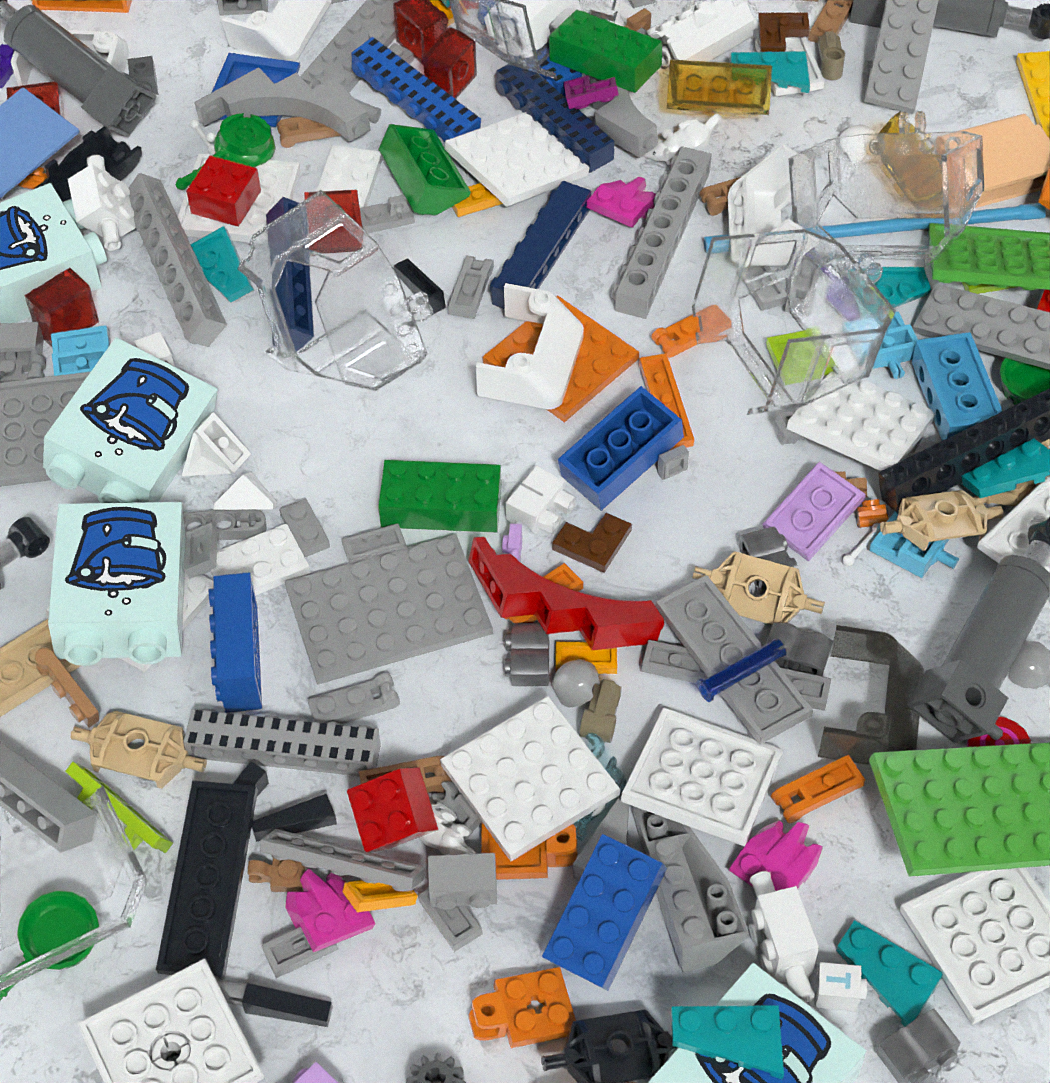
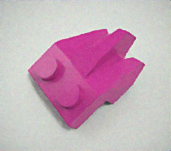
M637 177L627 184L622 180L603 183L587 200V208L633 228L641 217L646 219L649 209H654L656 193L644 191L646 181L642 177Z
M778 820L763 827L746 843L729 868V871L752 887L750 878L759 872L767 871L771 874L776 891L795 886L799 889L801 884L807 881L817 866L823 846L812 844L807 847L804 845L810 825L797 822L785 834L783 832V823L781 820Z
M308 869L300 878L303 892H287L285 908L295 928L301 927L313 952L369 931L375 925V921L369 911L356 912L342 892L346 881L332 872L328 874L326 882H324L312 870Z

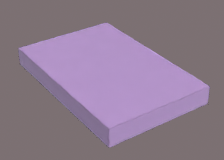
M819 461L763 523V528L775 526L779 534L785 536L787 546L807 561H810L864 501L866 496L864 492Z

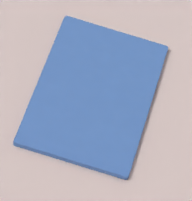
M25 88L18 90L0 105V198L80 132L77 127Z

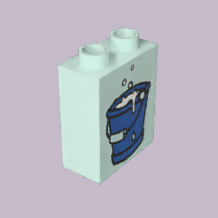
M51 183L0 202V323L19 322L102 288L96 266L107 262L104 248L95 232L86 235L81 234L80 230L86 227L76 222L72 199L62 202Z
M115 337L45 435L43 468L46 469L48 477L57 485L69 490L80 486L98 495L100 503L158 502L186 461L193 432L211 412H214L218 388Z
M182 502L58 504L48 618L53 650L58 659H66L68 662L79 666H88L98 663L101 658H130L140 664H155L162 661L165 657H181L184 599L183 569L186 541Z
M752 963L715 1006L779 1005L784 1068L783 1080L770 1076L771 1073L756 1068H751L750 1070L740 1067L738 1063L720 1057L714 1059L678 1048L648 1083H853L859 1076L867 1050L755 963Z

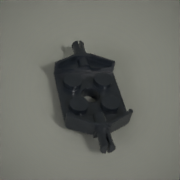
M644 1009L573 1021L569 1028L565 1048H563L560 1054L542 1056L541 1064L544 1071L559 1068L567 1069V1072L577 1083H624L652 1078L667 1062L669 1051L678 1047L672 1044V1034L669 1035L668 1031H664L651 1014ZM614 1039L622 1040L626 1043L628 1051L625 1053L616 1052L611 1047L610 1041Z

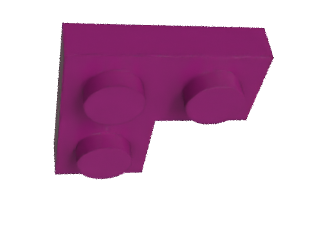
M587 75L564 82L569 109H583L589 106L590 103L597 101L608 102L619 95L615 77L590 83L589 76Z

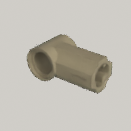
M834 31L825 32L822 36L818 37V48L822 65L821 74L827 80H838L843 76L845 51L841 47L840 36H837Z
M603 679L599 685L595 684L589 708L585 709L583 713L580 737L607 743L612 742L617 718L615 714L622 689L614 681Z

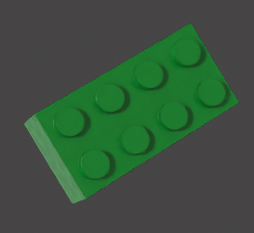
M577 9L549 35L550 61L599 80L615 77L618 87L636 93L662 66L661 40Z
M384 460L378 506L381 528L399 524L400 528L498 533L502 488L501 465Z

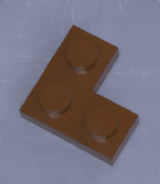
M758 13L760 52H786L785 37H809L808 13Z
M605 513L593 533H590L566 522L553 541L552 550L605 573L632 531V523Z

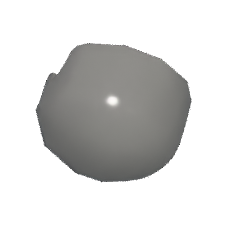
M1025 640L1009 670L1010 681L1023 688L1032 689L1047 685L1050 680V650L1040 642Z
M579 659L563 664L556 671L552 685L561 705L569 708L577 707L590 701L593 698V685H599L600 681L595 665Z

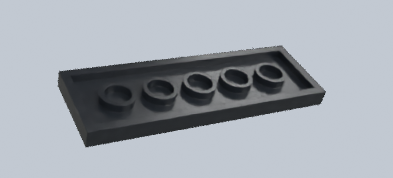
M192 780L156 965L158 974L173 975L205 959L213 976L219 977V980H225L258 794L256 786Z

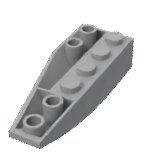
M631 805L644 854L662 862L667 867L656 895L682 972L716 965L749 937L728 878L689 826Z

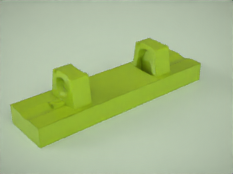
M72 762L65 770L70 777L83 787L77 797L79 801L91 810L99 803H102L127 825L118 838V841L127 849L134 851L144 840L152 848L166 853L174 844L88 768Z

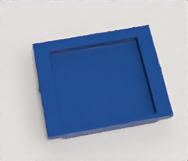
M228 53L212 92L258 67L276 84L294 73L298 74L300 62ZM224 115V116H222V117H220V118H218V119L224 120V119H226L228 116H227V115ZM283 115L259 117L264 119L270 127H276Z

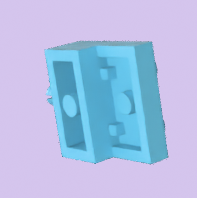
M899 311L846 324V332L865 371L888 366L895 379H898V376L901 378L905 375V371L900 363L912 360L916 340L918 339L911 325H905Z
M107 326L52 333L54 376L91 372L110 346Z
M894 511L887 522L896 521L898 514ZM880 531L871 543L869 550L920 578H923L930 566L937 561L952 569L955 568L959 561L958 557L944 551V547L949 539L929 542L927 549L923 551L906 539L902 533L898 532L883 535Z

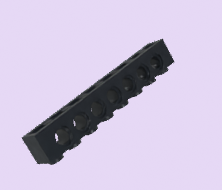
M1050 388L878 472L881 500L898 514L902 498L942 493L962 483V475L1015 449L1025 442L1036 439L1042 443L1050 439Z

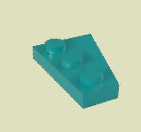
M806 51L731 52L730 63L733 78L757 83L771 81L778 83V87L787 89L788 85L801 88L800 92H810Z
M224 226L190 244L206 280L230 303L254 290L230 234Z
M855 266L850 272L865 319L927 296L932 290L924 267Z
M1032 439L962 475L963 485L981 499L1015 490L1019 483L1031 480L1034 484L1045 482V477L1050 475V449L1036 439Z
M856 920L852 922L836 949L837 953L848 965L861 966V979H867L870 986L879 994V999L887 1008L890 1007L901 1019L900 1023L904 1027L918 1018L943 976L942 972Z
M779 1005L672 1006L673 1046L714 1059L720 1057L738 1063V1066L750 1070L751 1068H756L771 1073L770 1076L783 1080L784 1068Z

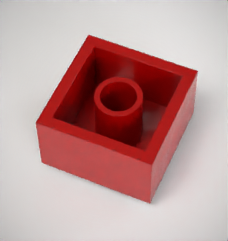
M209 156L186 191L191 214L239 227L261 192L258 169Z
M420 767L400 768L347 790L365 852L388 850L439 830Z

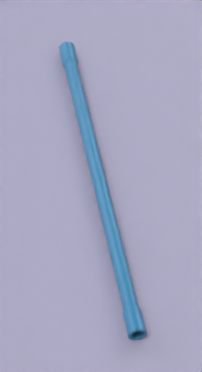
M1032 203L1016 207L828 225L804 229L818 237L819 240L929 229V223L970 225L1009 220L1045 218L1046 208L1040 203ZM729 235L704 237L705 252L730 250Z

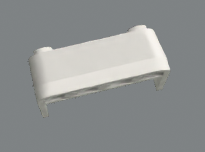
M279 0L272 13L256 11L248 17L245 23L223 16L221 22L230 47L267 58L294 62L301 55L332 0Z
M67 30L113 67L123 72L125 71L129 49L124 39L108 31ZM14 51L11 64L18 89H26L33 65Z
M784 144L739 178L729 190L730 258L741 266H788L820 243L818 237L792 220L786 219L782 222L781 209L793 202L796 195L795 182L814 169L813 163Z
M505 283V317L543 324L533 355L526 353L514 354L508 359L505 368L477 362V396L543 409H555L564 400L583 340V324L551 292Z

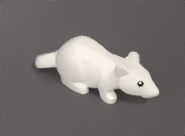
M715 114L705 124L700 123L697 119L684 121L679 124L680 129L675 133L671 130H664L662 136L666 138L665 142L658 143L656 147L644 156L655 161H665L668 165H671L673 156H678L682 146L701 151L708 145L712 131L721 125L722 117L719 114Z
M437 802L435 805L431 804L439 830L419 837L420 841L427 846L440 850L444 855L476 854L464 842V837L471 835V829L462 824L456 825L454 821L457 815L441 802Z

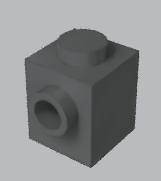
M145 56L127 59L129 75L152 93L159 95L153 57Z

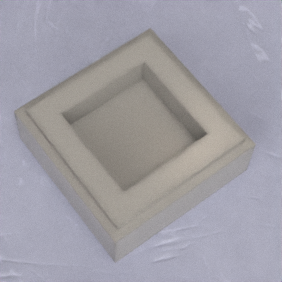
M685 445L659 455L658 474L662 480L688 469L689 451Z

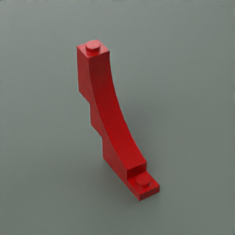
M485 537L473 538L468 562L501 618L535 615L546 634L580 631L591 650L648 644L649 640L658 642L660 632L664 627V618L652 600L622 601L591 596L571 590L535 573L518 561L512 554L496 555L495 550L491 548Z

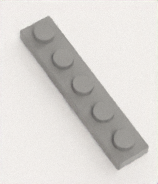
M274 829L263 837L260 842V852L270 854L274 859H290L301 862L305 867L329 869L335 875L360 877L366 883L387 884L397 891H412L425 877V866L279 829Z

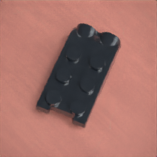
M105 126L97 132L91 130L82 137L83 142L70 151L59 166L55 159L44 166L47 179L34 189L51 183L62 202L72 199L68 179L88 167L87 159L92 155L103 157L105 170L112 177L122 181L138 164L142 156L141 147L137 145L131 150L124 141L116 142L112 138L110 130Z

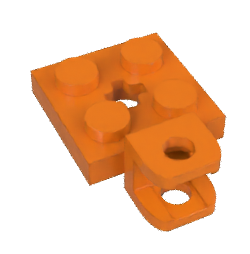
M482 823L481 853H495L497 880L548 878V868L569 867L577 859L576 827L571 824L518 858L510 861Z
M560 967L496 979L493 985L495 992L474 998L471 1004L472 1010L468 1016L475 1039L482 1041L505 1037L507 1033L510 1048L567 1037L572 1022L576 1021ZM531 1001H538L543 1004L540 1014H536L534 1009L527 1008Z

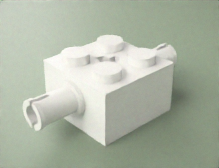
M92 155L87 159L88 167L68 179L77 223L103 237L104 248L113 251L121 247L120 237L136 228L134 210L131 207L129 198L130 190L124 182L112 177L105 170L103 157Z
M759 872L750 878L757 901L755 909L752 910L753 922L749 924V931L753 943H759L762 951L760 955L762 970L770 974L780 984L787 982L790 991L806 1003L815 996L807 977L813 974L819 950L817 940L797 886L776 891L770 872Z

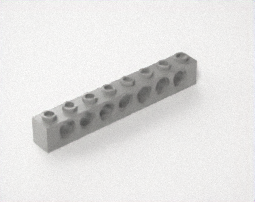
M682 146L678 156H673L670 173H666L663 178V189L656 193L654 209H649L647 213L646 227L640 228L637 239L638 244L637 246L633 245L630 251V262L628 265L624 264L620 277L621 282L620 284L616 283L613 288L612 299H615V311L643 319L647 318L699 199V193L710 174L711 153Z
M139 172L128 187L130 190L131 207L134 210L135 226L140 233L143 244L159 276V281L163 285L167 299L174 310L175 317L182 328L185 339L192 344L210 347L227 323L161 180Z

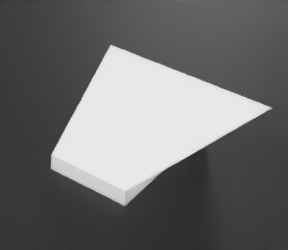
M211 412L193 432L182 476L235 473L251 453L214 412Z
M252 471L243 474L214 503V510L277 508V501Z

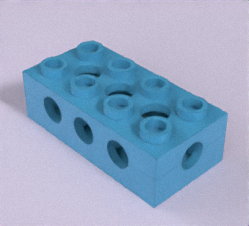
M971 332L916 340L912 365L928 407L934 413L933 420L941 441L1002 412Z

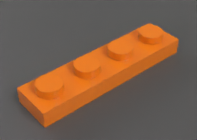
M667 353L639 358V366L647 391L682 419L684 438L670 450L685 445V447L694 446L695 439Z

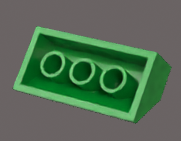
M389 124L379 151L414 213L438 215L470 196V189L434 130Z

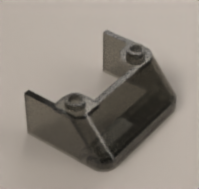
M836 625L830 657L889 665L885 712H866L862 714L857 721L856 731L824 726L818 757L838 760L849 755L854 763L870 765L869 759L873 753L917 750L920 715L908 707L907 704L924 675L922 664L892 635L886 632Z

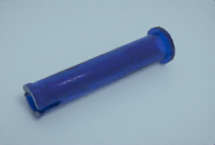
M775 638L770 643L705 680H697V688L701 696L707 702H711L717 694L779 658L786 656V648L778 649L784 644L778 638Z

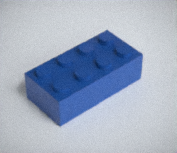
M640 386L558 458L561 477L602 511L658 461L659 455L668 452L684 438L682 419Z
M251 573L213 576L214 588L209 589L208 594L210 607H213V614H209L211 633L214 636V640H210V651L215 665L211 667L212 685H215L217 702L222 701L225 713L262 709L258 605Z
M602 834L542 958L609 991L665 875L667 867L662 862Z

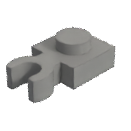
M443 782L441 785L446 791V797L442 793H434L432 795L434 803L441 802L457 815L454 823L467 826L473 833L482 821L464 796L459 794L456 785L453 782Z

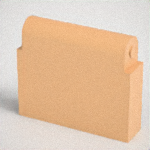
M1026 114L938 136L936 142L938 154L943 161L941 168L969 210L1041 191L1050 166V139L1039 124L1034 125Z

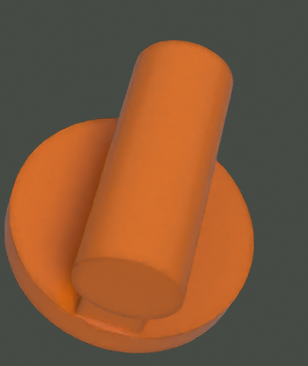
M38 167L19 183V187L33 190L47 179L44 168Z
M879 499L864 500L862 507L856 508L858 528L871 527L875 523L887 522L889 520L886 504H880Z

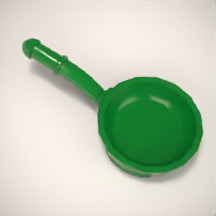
M244 113L228 116L222 121L220 130L215 137L214 149L216 153L213 156L251 167L265 164L273 157L276 150L270 126L257 115L251 114L250 118L244 117ZM202 166L194 169L190 174L182 178L179 177L175 183L176 188L179 190L187 189Z
M1005 358L1002 361L999 373L1003 394L1007 399L1010 397L1014 400V405L1050 388L1049 369Z
M54 891L41 895L27 906L19 919L17 930L20 949L24 953L25 961L12 969L0 981V1001L3 997H7V993L31 972L33 967L61 970L74 967L87 958L97 942L99 932L96 911L87 899L74 892Z

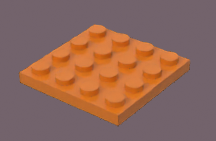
M557 296L584 327L583 340L564 400L559 407L546 409L561 421L566 422L639 359V351L563 298ZM526 321L483 356V364L505 368L508 359L514 354L526 353L533 355L543 324Z

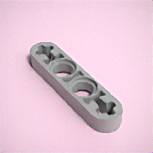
M258 509L183 512L185 537L186 532L189 531L187 526L193 522H199L202 526L213 522L215 526L221 521L231 522L232 524L229 528L224 530L218 529V540L248 539L267 530L265 515ZM237 521H240V528L237 527ZM251 521H257L255 526H250Z

